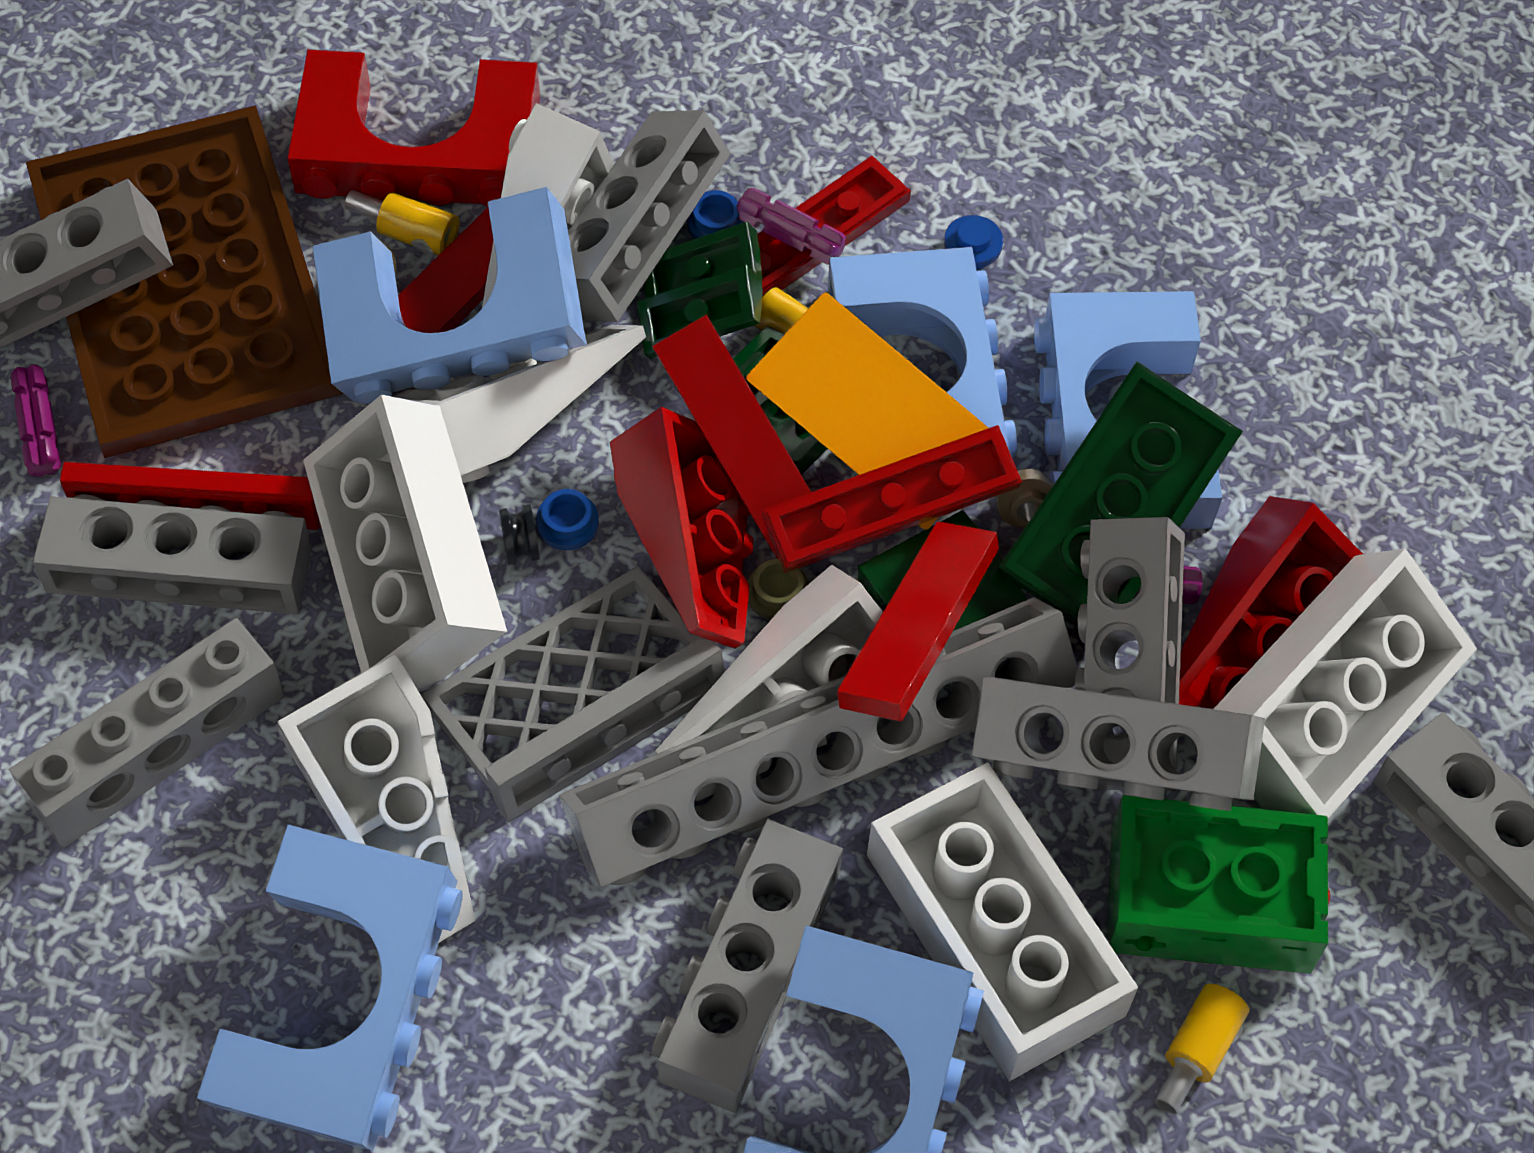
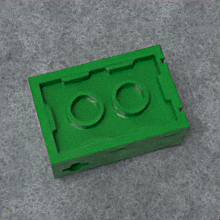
M1122 795L1111 827L1107 941L1116 954L1306 974L1312 973L1328 945V921H1325L1328 916V905L1330 903L1328 844H1325L1328 838V816L1232 806L1231 811L1189 805L1190 802L1157 800Z

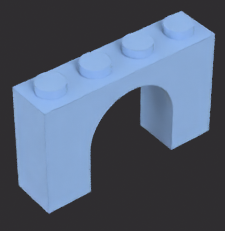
M547 187L488 201L497 259L496 282L490 298L484 307L465 324L446 332L422 333L406 327L400 312L392 252L371 231L314 245L313 253L331 384L352 401L370 404L381 394L392 396V392L412 387L420 390L438 389L448 385L450 378L470 373L480 376L496 375L508 370L511 363L528 359L541 362L554 361L567 356L569 349L586 346L565 210Z
M972 247L830 257L827 293L879 336H914L929 341L942 349L952 359L960 375V379L947 393L987 427L999 425L1012 457H1015L1017 453L1015 424L1013 420L1004 421L1002 406L1007 404L1006 375L1004 369L994 368L992 355H997L998 352L996 322L994 319H985L983 306L988 305L989 301L988 278L985 270H976Z
M1194 291L1050 293L1045 317H1036L1034 343L1036 353H1046L1047 367H1041L1039 394L1041 404H1051L1052 419H1046L1044 444L1047 456L1056 455L1058 471H1051L1050 480L1054 484L1097 421L1092 415L1085 397L1092 388L1109 378L1128 375L1136 361L1155 374H1191L1201 342ZM1217 470L1180 526V529H1212L1222 501L1219 470Z
M287 825L266 892L279 905L342 921L368 933L377 948L381 963L379 994L373 1009L365 1021L349 1036L326 1047L296 1049L219 1029L197 1099L214 1108L373 1151L378 1136L387 1138L395 1123L400 1101L399 1095L392 1094L400 1066L409 1068L414 1060L421 1035V1027L414 1024L422 997L428 999L432 997L440 977L442 958L435 956L443 929L451 931L454 928L460 912L463 892L462 890L455 889L458 881L449 867Z
M805 925L786 996L852 1014L874 1023L884 1030L896 1043L908 1068L910 1099L905 1117L898 1129L887 1141L867 1153H942L947 1132L934 1129L933 1126L940 1100L955 1103L966 1061L952 1057L959 1029L973 1033L984 990L970 987L974 972ZM752 1135L747 1139L743 1153L814 1152Z

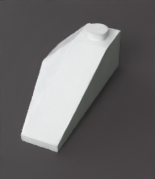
M536 103L528 119L520 120L510 137V153L508 155L501 198L547 187L564 208L567 229L569 231L614 166L600 131ZM494 241L482 308L490 298L496 282L497 259Z
M610 325L585 333L587 345L569 349L568 355L558 360L541 362L528 359L509 364V369L505 372L490 375L486 378L474 375L454 380L453 377L450 378L448 385L438 389L420 390L412 388L391 397L440 406L462 482L474 481L490 473L489 464L511 456L646 338L643 326Z
M829 566L776 613L656 749V753L658 754L846 676L883 612L859 581L835 566ZM825 736L821 739L817 748L828 744ZM772 758L767 759L760 765L756 775L769 769ZM710 783L701 788L695 800L699 801L715 794L717 783Z
M397 654L277 721L280 737L342 839L449 867L458 881L455 889L462 890L463 897L454 928L451 931L443 929L439 943L475 922L459 842L456 838L448 801L447 786L437 750L431 712Z

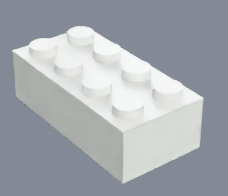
M381 394L308 455L303 462L361 673L397 654L417 690L422 692L430 689L507 632L440 406Z
M1405 548L1357 555L1352 558L1214 709L1265 718L1254 798L1262 809L1324 815L1329 818L1477 648Z
M988 762L871 822L867 857L932 960L974 972L970 987L984 990L975 1028L1009 1082L1126 1017L1138 986Z

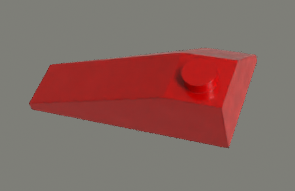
M660 407L610 441L617 494L689 633L736 649L744 644L749 583L742 574L743 559L753 553L754 538L746 532L747 517L750 513L696 421Z
M1269 496L1232 545L1181 649L1180 705L1214 709L1352 558L1357 555H1363L1314 502Z

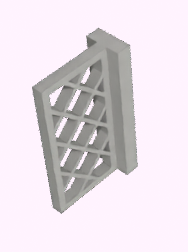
M637 566L425 691L421 696L432 716L492 792L494 803L507 821L510 822L692 710L723 675L725 669L720 647L714 641L689 633L679 612ZM635 591L647 603L644 619L612 616L614 604ZM656 614L661 620H655ZM573 628L595 631L590 651L558 648L560 636ZM607 632L639 635L635 655L602 652ZM651 636L675 638L684 645L682 649L667 658L646 657ZM519 660L541 663L535 684L504 681L506 668ZM553 664L585 667L580 688L548 685ZM597 668L630 672L628 681L612 691L592 690ZM464 693L486 695L480 717L452 714L445 704ZM498 697L530 700L525 722L494 719L493 715ZM543 701L575 704L573 715L556 725L537 723ZM467 732L475 733L473 740ZM488 735L520 738L517 749L492 764L483 754Z

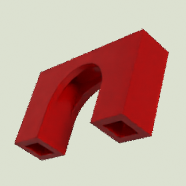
M307 49L288 153V163L294 191L297 194H307L318 199H328L333 196H347L351 190L382 201H384L389 193L394 192L436 206L454 202L482 204L488 207V201L501 198L512 132L520 120L528 119L535 104L540 103L537 62L480 59L473 109L463 127L449 138L438 143L419 147H407L381 140L365 127L371 90L365 53Z

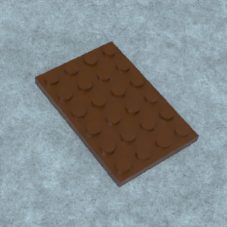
M256 105L26 162L41 220L128 178L157 210L173 266L66 317L98 442L104 458L344 394L331 384L322 311Z

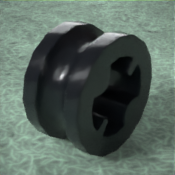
M522 505V510L516 514L510 513L507 508L499 509L508 565L516 564L517 559L521 556H528L531 561L540 560L531 505Z

